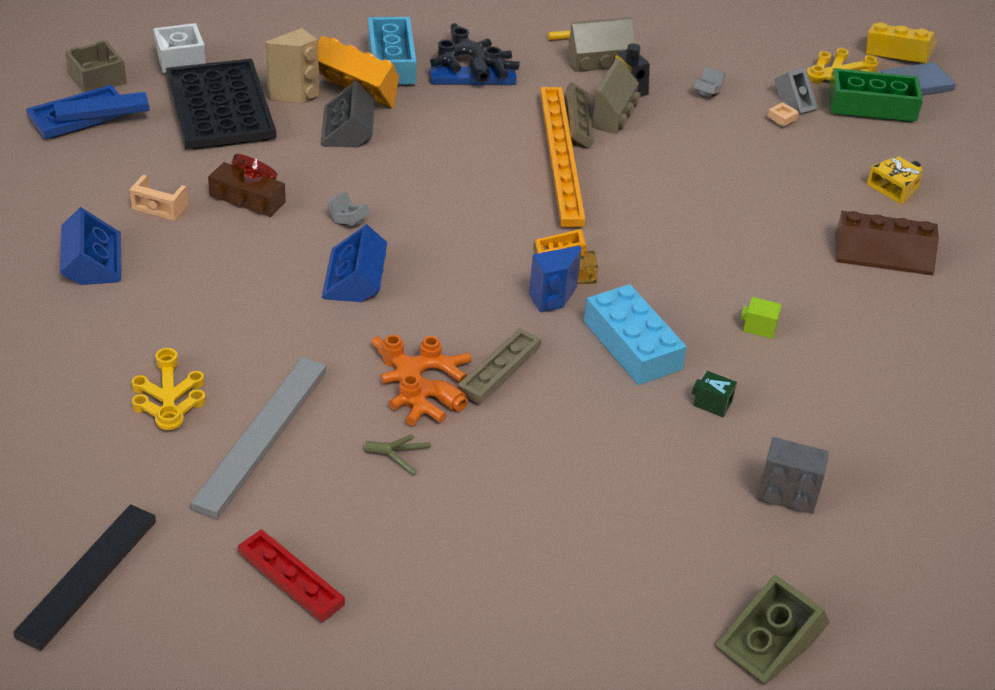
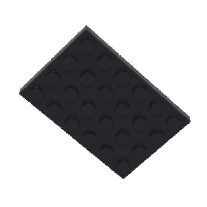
M252 58L165 68L185 149H198L206 146H222L230 143H245L247 141L277 138L276 128Z

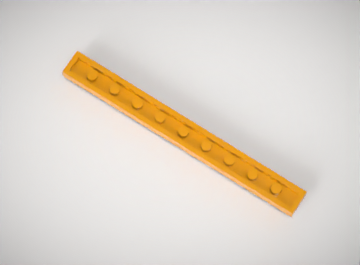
M541 87L540 98L561 227L570 228L585 227V214L562 87Z

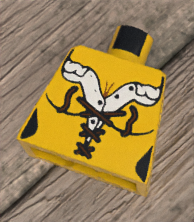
M899 156L890 158L871 166L867 185L902 205L918 189L923 175L922 166L917 161L910 163Z

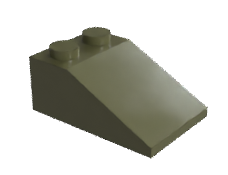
M774 574L715 645L766 685L813 644L827 627L829 620L823 608Z

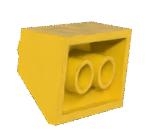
M873 23L868 32L866 54L927 63L937 40L935 33L926 29H910L906 26L896 27L886 23Z

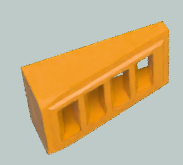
M582 229L535 239L537 253L580 245L582 248L581 258L588 257Z

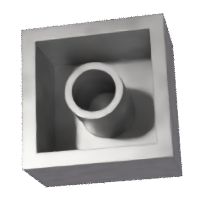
M772 437L756 500L813 514L825 476L830 451Z

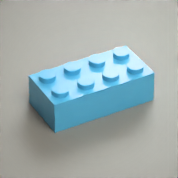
M368 17L369 53L379 60L383 61L386 59L395 65V70L399 75L398 84H416V56L410 17Z
M631 284L586 298L585 324L638 385L683 370L687 346Z

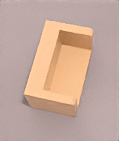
M142 175L129 189L132 209L175 221L189 205L187 186L181 185L172 195L150 189L148 176Z

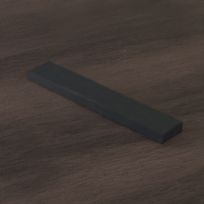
M130 504L13 631L14 638L42 651L156 523L155 515Z

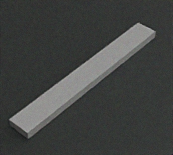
M304 357L300 359L192 500L191 510L215 519L219 518L327 372L325 364Z

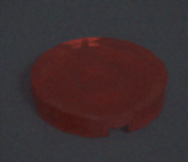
M235 154L231 161L234 166L243 168L244 174L250 178L256 179V177L263 178L266 176L274 180L277 179L278 173L274 169L252 157Z

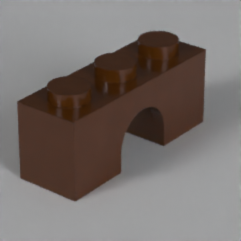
M223 162L208 176L210 196L259 214L272 217L286 203L285 183L266 176L258 182L245 183L244 169Z

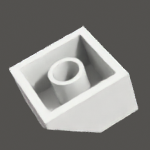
M196 23L153 28L158 58L163 73H166L165 68L206 63L205 47Z

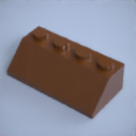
M841 211L836 230V262L933 276L939 241L938 224L929 221L921 222L905 218L885 217L879 214L870 215L856 211Z

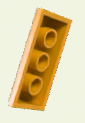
M321 36L318 41L319 73L323 79L344 88L357 81L375 97L376 102L393 109L399 81L395 65L386 59L383 61L379 60L369 52H360L353 45L346 46L334 37L329 39Z

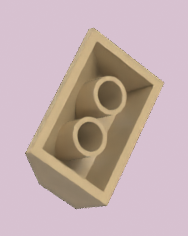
M301 28L266 41L268 99L271 101L303 103L318 97V39Z

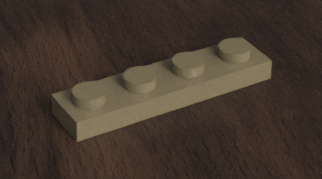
M571 82L566 87L571 138L577 144H582L589 148L594 143L588 92Z
M519 328L458 384V389L464 392L467 398L480 404L540 348L541 339Z

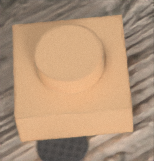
M782 102L769 109L767 117L779 125L786 126L798 119L799 111Z

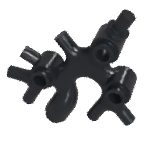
M453 23L450 26L452 41H439L438 56L430 60L432 67L451 65L454 72H459L461 66L456 56L462 54L474 57L470 62L471 73L476 81L482 83L490 78L491 73L487 66H494L499 76L504 79L508 76L506 69L519 70L520 61L505 60L512 59L511 50L502 51L498 47L491 46L492 42L489 38L474 42L469 39V31L458 26L457 23Z

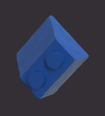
M580 245L533 254L529 294L540 312L564 308L576 290L582 250Z

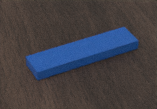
M430 66L431 84L516 85L517 77L514 69H506L508 76L502 79L494 66H487L491 73L490 78L482 83L475 80L470 66H461L459 72H454L451 66Z
M146 92L53 103L57 122L150 111Z

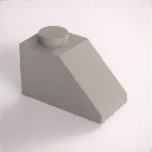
M805 68L788 72L774 79L780 99L788 106L799 111V114L818 109Z

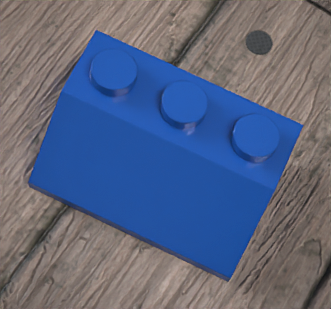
M80 207L61 225L60 273L67 279L73 280L80 285L119 282L121 280V232Z
M366 224L332 248L322 297L325 300L363 302L369 297H374L381 289L380 284L384 271L387 241Z

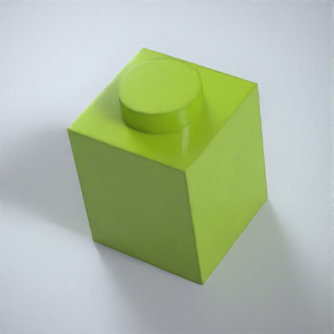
M752 297L750 305H744L741 320L745 321L743 331L773 339L782 304Z

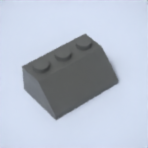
M354 81L325 105L321 139L323 146L358 147L361 143H366L371 139L373 135L375 97L357 81Z

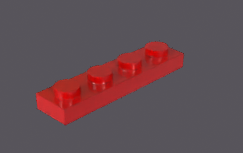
M262 529L238 545V551L241 556L320 622H324L345 605V597Z

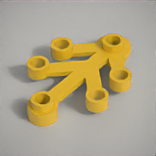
M838 48L832 67L824 68L830 62L831 54L821 51L818 55L817 65L809 67L807 75L810 82L820 84L824 82V79L831 80L833 68L860 69L859 71L876 72L878 61L876 57L867 55L860 62L842 65L847 60L849 51L844 48Z
M162 348L155 355L156 365L162 371V388L148 381L146 376H135L131 380L132 390L139 394L132 398V407L137 413L147 412L153 415L155 423L159 428L174 430L183 424V415L192 407L200 408L205 405V393L202 390H198L205 384L204 374L201 371H192L185 380L174 387L173 371L178 365V354L172 348ZM191 388L196 389L188 394L187 399L177 406L175 405V401ZM146 392L163 402V406L160 407L150 402L149 398L141 393Z

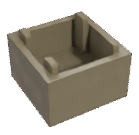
M107 40L97 41L95 44L80 48L74 47L71 50L65 51L68 73L83 93L109 85L116 87L127 84L124 60Z

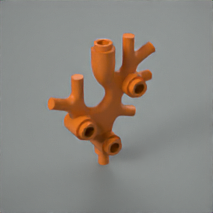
M389 335L385 340L378 336L372 339L371 344L378 349V354L382 356L383 363L390 367H396L394 371L382 373L381 381L383 384L400 381L399 395L391 399L388 404L392 410H396L402 405L412 407L405 420L408 425L414 426L423 414L430 415L439 423L445 420L446 413L426 399L430 396L436 397L451 411L461 412L467 406L468 399L466 394L446 381L427 380L422 377L421 373L427 369H440L460 383L467 377V374L458 369L457 366L471 363L469 352L454 356L441 354L442 344L435 336H427L420 344V354L418 356H409L404 353V342L398 335Z

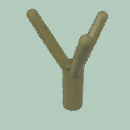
M408 435L392 443L366 441L365 452L388 454L410 474L416 475V470L394 451L430 448L431 444L429 442L405 444L414 439L413 435Z

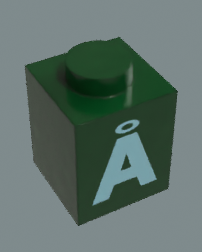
M707 371L702 380L697 379L692 390V394L695 395L693 406L724 417L733 402L737 382Z

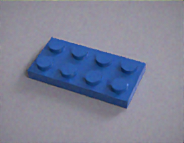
M112 85L26 109L27 117L44 139L54 138L67 132L78 131L91 125H99L102 122L119 119L129 114L57 122L53 103L120 95Z

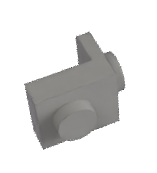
M706 67L702 79L695 81L694 88L699 90V94L709 97L712 94L720 93L725 72Z
M341 192L327 202L335 223L355 226L363 221L362 218L370 214L367 205L351 204L347 192Z

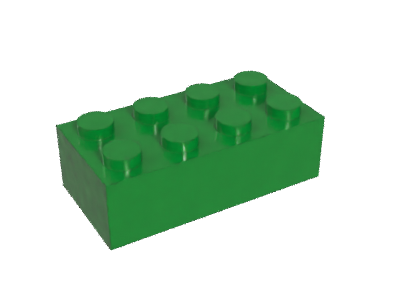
M833 68L828 88L831 113L857 115L859 117H877L880 119H897L904 122L917 121L923 102L918 76Z

